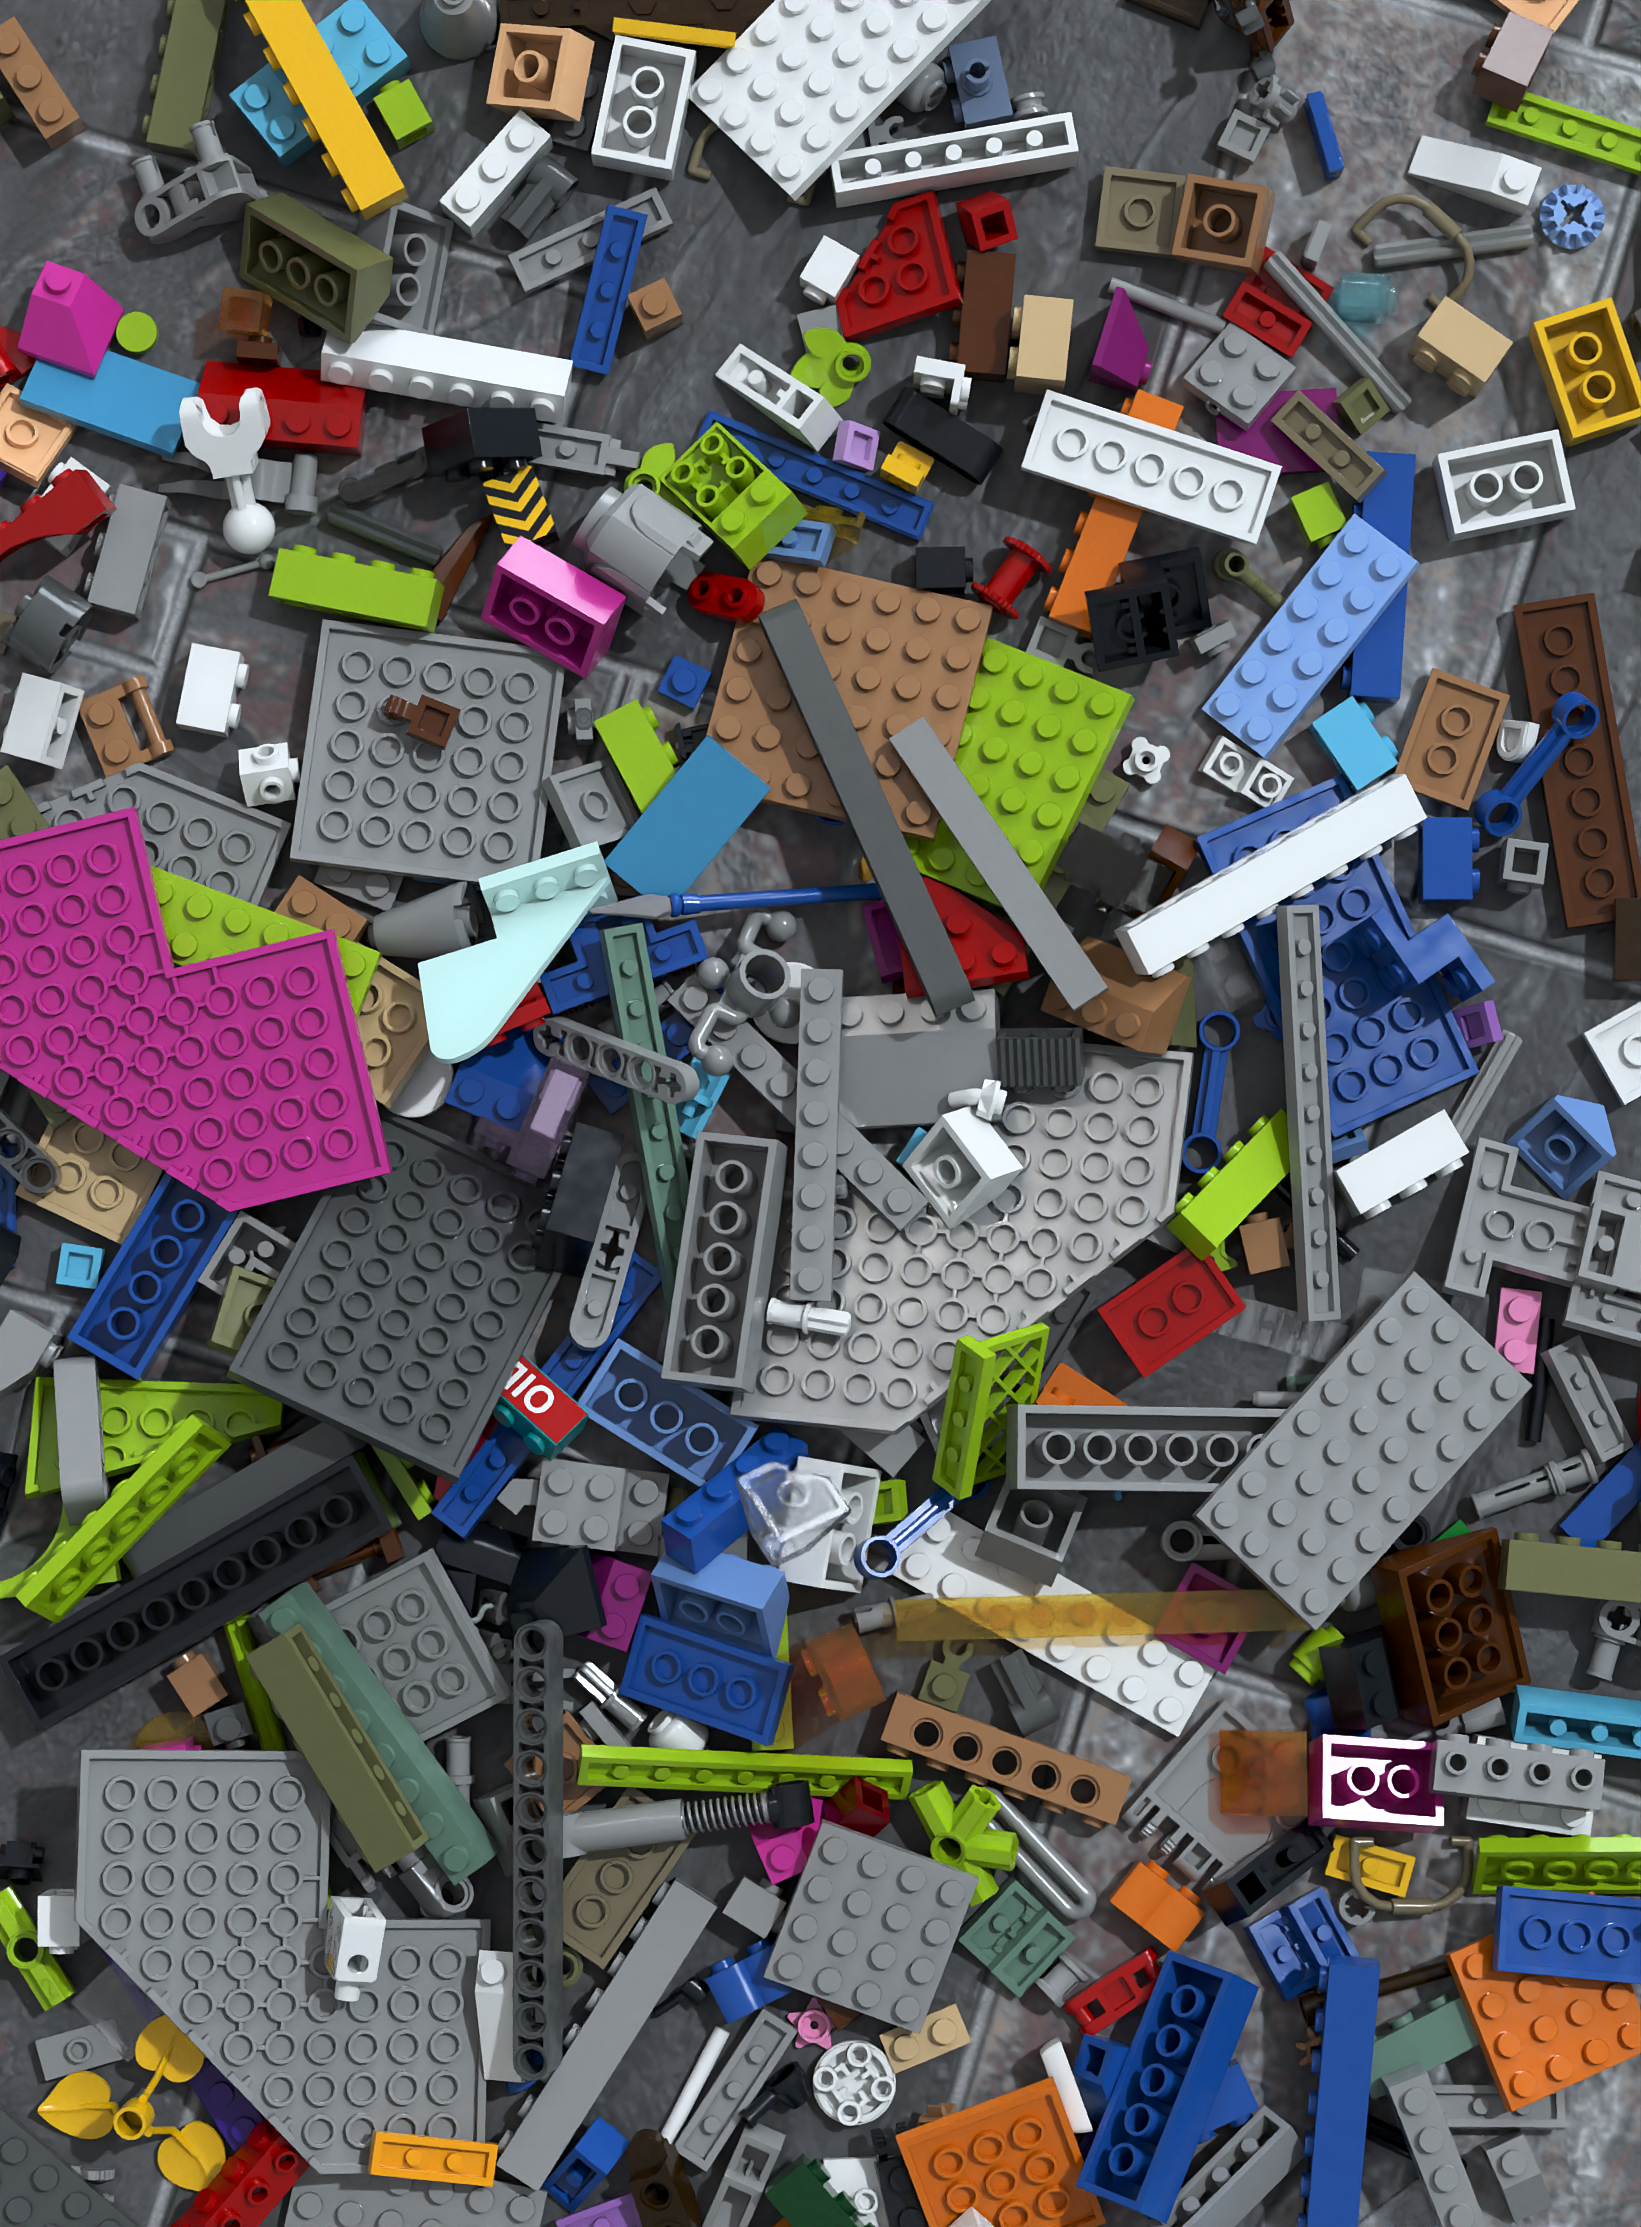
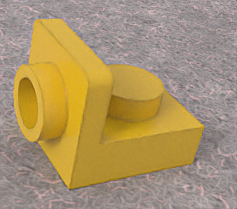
M900 441L897 443L893 453L887 455L880 468V477L907 492L917 495L934 464V459Z

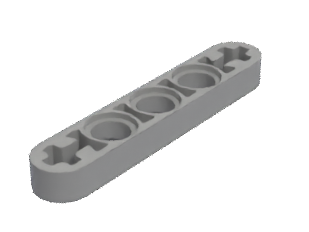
M561 1016L544 1019V1024L535 1027L533 1030V1040L539 1052L579 1069L671 1104L692 1100L698 1094L699 1078L696 1071L688 1064ZM556 1037L565 1038V1041L556 1042ZM582 1037L589 1044L590 1052L587 1058L582 1055L579 1049V1042ZM613 1049L618 1052L621 1059V1065L618 1070L613 1067L610 1061V1054ZM644 1061L650 1065L652 1070L650 1082L646 1081L642 1075L641 1067ZM676 1077L677 1083L672 1081L666 1082V1079Z

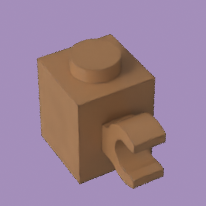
M1262 1212L1246 1216L1244 1219L1245 1225L1236 1227L1247 1276L1290 1266L1287 1250L1294 1248L1293 1221L1288 1224L1286 1231L1283 1233L1280 1218L1269 1219L1268 1212Z

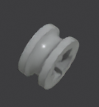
M1030 92L1010 99L1011 106L1015 109L1013 122L1047 116L1049 113L1048 108L1042 105V101L1045 100V94L1043 92Z
M1349 1887L1342 1891L1338 1897V1913L1349 1924L1356 1926L1364 1925L1372 1919L1376 1909L1368 1904H1363V1907L1367 1910L1362 1916H1359L1357 1913L1349 1916L1345 1911V1908L1350 1907L1346 1904L1347 1899L1351 1896L1360 1899L1354 1887Z

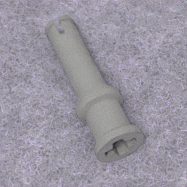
M1584 1448L1580 1450L1579 1455L1557 1463L1553 1460L1547 1461V1464L1544 1465V1470L1476 1494L1473 1493L1471 1494V1499L1477 1516L1481 1520L1484 1519L1483 1517L1551 1493L1554 1496L1559 1495L1561 1497L1566 1494L1568 1489L1588 1482L1594 1485L1599 1483L1590 1454Z

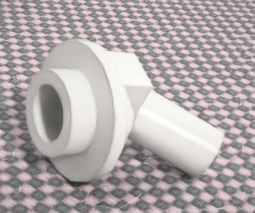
M985 1079L982 1089L972 1088L949 1093L948 1102L952 1108L977 1105L976 1115L991 1121L993 1113L1001 1115L1007 1091L1000 1089L1001 1081Z

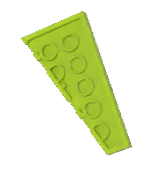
M36 1377L25 1485V1497L27 1500L61 1491L54 1377ZM100 1379L107 1478L138 1470L142 1459L150 1451L158 1449L170 1437L172 1428L181 1420L187 1419L191 1414L219 1431L231 1444L251 1439L257 1435L262 1436L282 1430L284 1403L243 1384Z

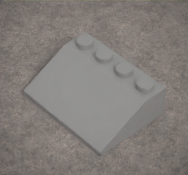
M995 989L972 990L975 1001L937 1017L934 1015L926 996L908 999L905 993L843 997L839 1113L856 1129L933 1126L942 1115L968 1107L952 1108L948 1102L949 1093L972 1088L982 1089L985 1079L999 1080L997 1036L1000 1030V1003ZM993 1113L991 1121L988 1122H1003L1002 1113L1001 1115Z

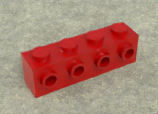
M264 2119L261 2124L256 2125L252 2129L248 2139L234 2156L229 2157L225 2161L221 2171L212 2182L197 2194L194 2203L184 2215L170 2227H259L310 2165Z

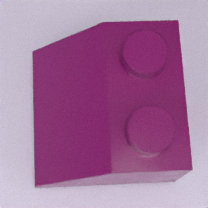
M588 1549L607 1625L577 1633V1635L627 1652L652 1583V1571Z

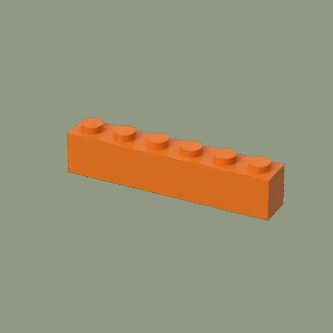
M1138 389L1134 400L1126 397L1120 413L1175 431L1184 406ZM1089 492L1088 496L1095 498L1089 513L1085 511L1080 513L1073 534L1080 536L1075 550L1067 548L1058 570L1065 574L1060 589L1054 586L1051 587L1043 609L1050 611L1048 619L1079 631L1078 635L1092 640L1084 592L1114 586L1119 574L1118 563L1124 562L1144 510Z

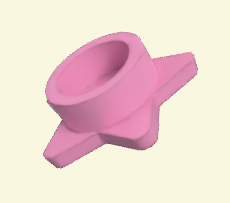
M815 1997L811 1999L805 2011L788 2014L787 2018L798 2029L795 2043L797 2048H802L811 2043H816L827 2050L832 2047L830 2031L835 2026L818 2004ZM812 2021H816L818 2023V2027L816 2029L810 2027V2023Z

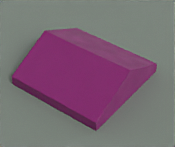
M1191 1562L1172 1593L1152 1634L1225 1675L1265 1602L1198 1564Z

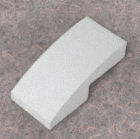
M1218 735L1197 770L1262 809L1281 801L1294 780L1292 776L1262 757H1255L1224 736Z

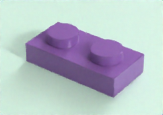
M632 2191L556 2218L557 2227H642Z

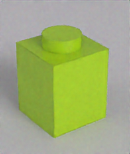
M409 79L402 83L399 80H394L385 84L378 90L379 95L373 98L376 109L399 150L435 131L433 122Z
M1329 481L1291 497L1287 504L1307 549L1318 545L1320 550L1326 549L1347 523Z

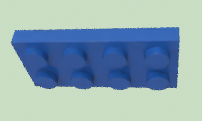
M647 1613L640 1614L619 1694L769 1746L774 1743L795 1664Z
M1497 1886L1491 1970L1641 1985V1899Z

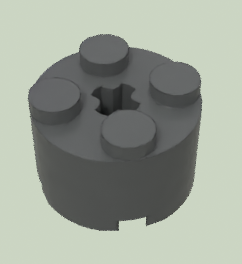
M45 575L35 589V596L28 592L17 605L15 614L20 617L17 623L13 622L8 627L1 642L42 670L53 674L72 653L69 649L75 640L80 641L95 614V608L87 600L56 579Z

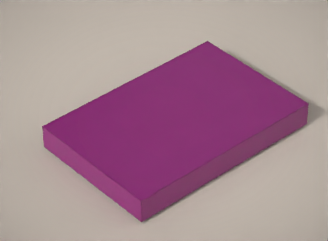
M1336 388L1300 390L1339 426L1338 410L1332 403L1337 399ZM1298 390L1280 391L1247 432L1221 413L1214 415L1216 445L1282 466L1279 475L1325 472L1271 421Z

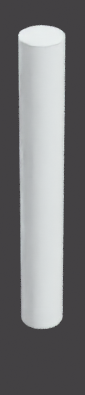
M715 2026L660 2133L664 2138L668 2139L670 2145L675 2143L730 2035V2032L719 2026Z

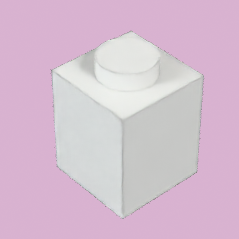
M824 235L800 275V286L805 288L803 294L818 304L824 305L827 301L835 305L843 288H846L856 271L860 255Z

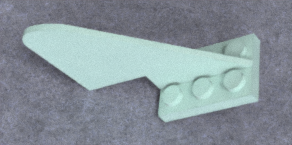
M597 841L478 879L491 914L497 938L418 963L430 1049L438 1062L443 1064L458 1063L485 1048L496 1036L586 914L590 913L589 909L618 902Z

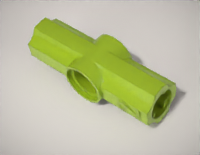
M9 1886L0 1892V1940L7 1950L9 1961L15 1967H18L46 2012L77 1992L56 1956L49 1954V1947H38V1954L34 1959H26L20 1954L18 1944L22 1938L33 1939L38 1946V1928L12 1886Z

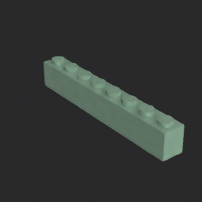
M307 1580L289 1590L258 1613L274 1637L299 1622L302 1624L430 1837L424 1845L454 1886L485 1865L501 1851L499 1845Z

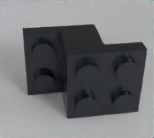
M1199 547L1118 563L1120 585L1084 592L1098 672L1180 656L1176 634L1212 627Z

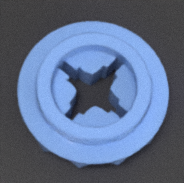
M1564 184L1551 191L1545 198L1540 210V224L1546 237L1555 245L1566 249L1583 248L1595 241L1605 225V207L1599 200L1598 194L1585 188L1583 184ZM1584 205L1583 212L1579 217L1583 222L1579 225L1573 221L1570 224H1566L1563 228L1560 226L1567 214L1563 209L1564 206H1568L1573 210L1577 206Z

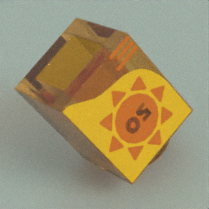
M223 287L218 328L228 335L268 337L273 298L264 291Z

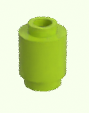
M1331 1624L1326 1629L1320 1626L1316 1631L1313 1630L1292 1653L1294 1658L1288 1665L1312 1687L1318 1680L1323 1682L1325 1677L1318 1647L1342 1639L1344 1636Z

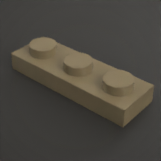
M1300 390L1271 419L1279 429L1359 503L1388 474L1383 467Z

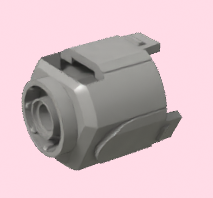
M643 484L631 485L623 494L612 486L608 488L584 519L573 539L572 545L584 553L582 565L585 573L626 595L625 604L660 625L665 617L667 608L657 600L671 582L688 591L691 582L706 567V564L700 558L709 550L714 541L702 532L703 526Z

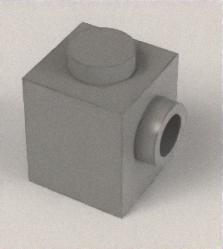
M1507 838L1501 845L1496 884L1507 885L1506 892L1530 895L1531 889L1540 888L1544 884L1549 843Z
M744 1874L724 1906L722 1913L765 1939L769 1931L775 1934L779 1932L786 1914L783 1908L787 1904V1900L781 1896L784 1889L777 1884L772 1885L771 1881L765 1877H762L761 1881L758 1882Z

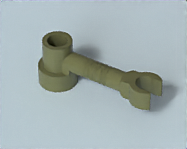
M1228 548L1218 551L1211 560V570L1214 576L1225 582L1240 581L1248 589L1250 588V591H1253L1256 596H1259L1262 601H1265L1276 614L1287 599L1274 590V588H1271L1268 583H1265L1261 577L1259 578L1248 567L1247 557L1239 550ZM1231 558H1234L1237 563L1234 572L1229 568V560Z

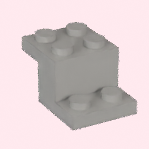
M543 1457L532 1540L570 1546L587 1545L591 1549L658 1556V1535L663 1533L661 1520L665 1517L671 1474L560 1459L550 1461L548 1458Z

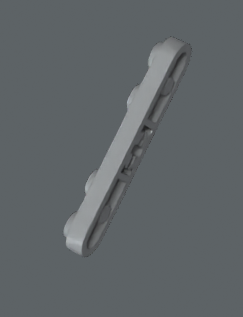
M631 1152L618 1159L595 1242L580 1283L569 1322L568 1335L570 1341L583 1351L599 1349L606 1343L610 1335L646 1208L647 1198L638 1153ZM617 1232L619 1234L617 1250L622 1252L623 1256H615L610 1265L609 1272L604 1271L606 1253L600 1251V1246L607 1247L612 1240L613 1233Z

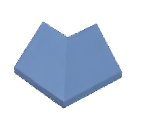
M1560 1095L1551 1097L1506 1142L1510 1146L1519 1148L1518 1155L1563 1200L1572 1195L1617 1154L1604 1105Z

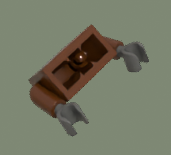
M1212 0L1218 18L1251 40L1253 55L1260 58V60L1250 64V70L1255 83L1262 78H1270L1272 74L1276 76L1275 61L1270 54L1273 53L1275 46L1295 22L1289 0Z

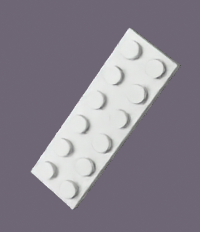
M1048 389L1021 466L1023 471L1254 547L1257 544L1282 466Z

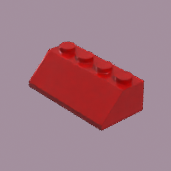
M206 361L198 397L204 400L210 417L219 424L232 425L240 421L239 402L244 394V390L258 387L263 391L271 422L268 433L260 448L362 457L368 389L321 381V370Z

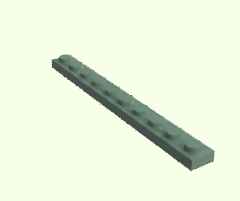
M643 923L599 930L617 1037L666 1056ZM644 1061L641 1067L642 1075L646 1081L650 1082L652 1070L650 1065ZM627 1087L669 1321L689 1192V1180L675 1104L667 1103Z

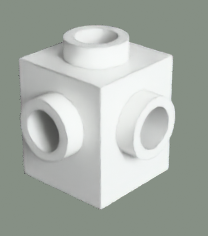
M287 742L263 744L259 747L238 750L239 773L247 807L279 804L296 799L295 783L300 782L301 769L298 757H290Z

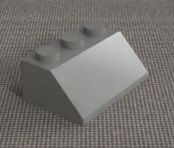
M404 202L392 206L367 221L364 220L361 212L359 213L355 236L393 258L390 295L369 324L433 335L454 221Z

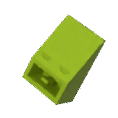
M717 421L659 477V480L749 570L761 561L773 547L809 514L794 493Z

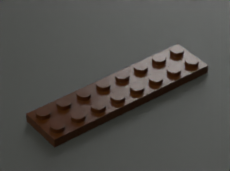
M1588 593L1513 605L1511 609L1530 722L1540 725L1536 746L1554 724L1551 717L1552 708L1562 695L1569 692H1579L1593 702L1600 713L1596 729L1585 738L1572 739L1541 777L1540 781L1565 929L1610 923L1614 919L1615 898H1641V865L1595 594ZM1585 705L1576 706L1570 711L1566 719V726H1572L1581 720L1585 712Z

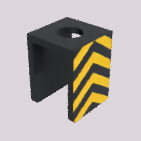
M527 466V469L513 471L483 483V489L507 551L520 536L540 547L560 540L532 466Z

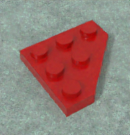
M933 190L893 204L886 216L888 219L877 240L872 239L857 265L859 270L848 289L844 287L837 298L836 305L844 338L848 342H855L963 304L938 198Z
M931 877L922 878L971 988L1030 978L1026 941L1018 930L947 884ZM899 937L906 996L908 999L926 996Z

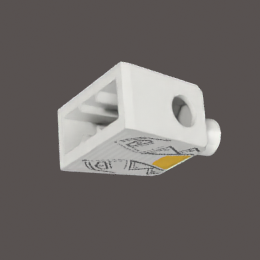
M330 1896L324 1964L332 1978L336 1980L334 1998L341 2001H358L361 1982L372 1983L377 1979L386 1919L371 1898Z

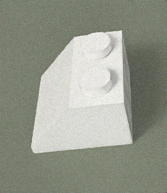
M976 1105L942 1115L902 1165L949 1229L955 1228L1001 1195L1023 1169L1022 1165L988 1120L976 1115Z

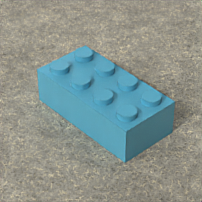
M363 0L346 1L316 25L317 30L361 108L379 95L378 90L391 81L398 80L412 69L407 54ZM268 63L231 92L229 96L235 109L285 169L321 140L312 142L301 121L308 116L301 104L295 107L292 106L282 87L283 84L288 82L282 69L274 72Z

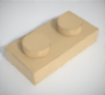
M956 2002L927 2013L920 2034L899 2026L879 2033L894 2074L971 2043Z

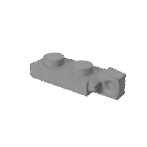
M537 422L542 457L527 462V465L605 478V476L615 478L616 470L632 472L638 469L641 456L639 452L621 449L622 441L613 439L608 434Z

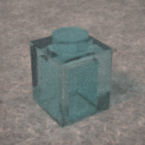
M1342 272L1338 279L1336 314L1345 322L1385 324L1389 312L1395 313L1397 304V288L1390 287L1391 275Z

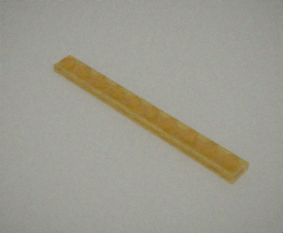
M1269 1589L896 1599L897 1641L1311 1630Z

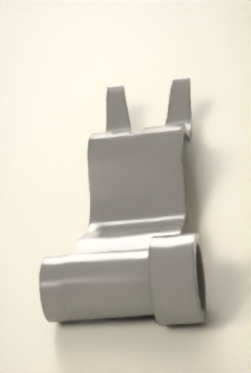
M176 452L174 459L162 456L161 459L162 461L192 466L212 474L208 464L196 458L191 452ZM294 454L293 463L258 458L259 462L254 473L250 474L255 500L284 503V512L294 515H317L318 498L314 496L318 466L317 456ZM224 478V481H176L159 484L158 493H187L212 499L230 500L226 478Z

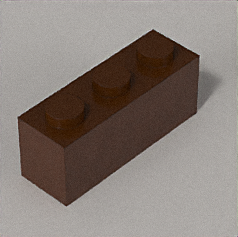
M967 249L966 262L958 261L957 279L959 286H964L963 304L953 309L952 326H959L960 333L959 342L950 343L949 362L966 365L964 377L972 378V380L1004 383L1016 254L991 251L980 252L979 250Z

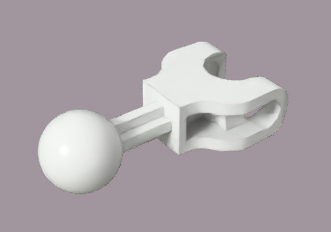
M258 387L244 390V394L239 402L240 421L232 425L219 424L213 420L205 407L204 400L200 397L183 398L179 409V416L186 448L196 458L208 464L213 479L226 478L232 508L228 511L223 521L225 540L234 550L243 554H256L263 551L274 538L275 522L268 509L256 503L250 474L254 473L259 462L257 451L263 444L271 425L263 391Z

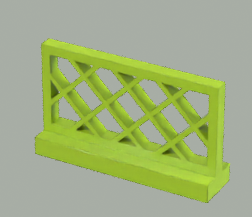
M1043 1322L980 1342L971 1335L957 1338L932 1480L958 1500L970 1497L973 1485L1006 1474V1459L1000 1461L999 1459L1006 1452L1007 1427L1005 1425L1007 1423V1406L1017 1404L1036 1405L1035 1402L1037 1400L1050 1327ZM1032 1340V1346L1021 1358L1018 1354ZM1004 1349L1005 1351L996 1360L997 1355L994 1352ZM1015 1360L1017 1364L1002 1381L999 1377L1011 1362ZM1026 1373L1025 1382L1014 1393L1012 1389ZM996 1382L998 1387L990 1395L991 1387ZM1008 1395L1011 1399L995 1416L993 1412ZM990 1418L992 1422L983 1431L985 1421ZM1002 1430L1004 1434L989 1451L987 1446ZM983 1452L986 1456L977 1466L978 1457Z

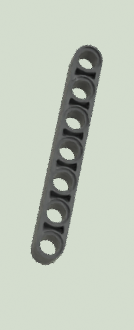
M322 1422L162 1516L122 1559L131 1576L135 1579L371 1444Z

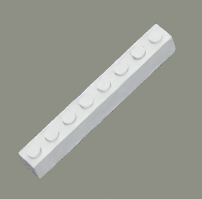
M1406 774L1389 775L1117 928L1114 932L1136 974L1152 975L1153 978L1160 977L1175 968L1173 961L1184 955L1187 958H1192L1210 948L1208 942L1219 935L1224 939L1242 931L1245 928L1243 922L1256 915L1257 919L1274 913L1276 906H1279L1278 902L1286 897L1291 896L1292 899H1296L1309 893L1314 889L1312 883L1325 876L1326 880H1329L1346 872L1349 869L1346 863L1360 857L1361 860H1365L1378 854L1383 850L1381 844L1394 837L1395 841L1413 834L1417 831L1415 824L1427 817Z

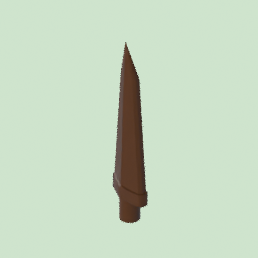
M493 514L469 524L431 570V572L435 573L434 579H437L445 586L437 619L440 622L448 614L447 611L494 517Z

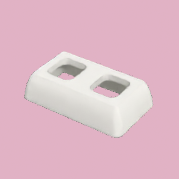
M1057 2036L1047 2042L1039 2051L1048 2077L1054 2078L1073 2133L1092 2132L1090 2120L1062 2043Z

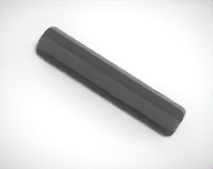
M337 502L333 503L329 508L326 517L329 525L432 567H435L442 557L443 547L440 544Z

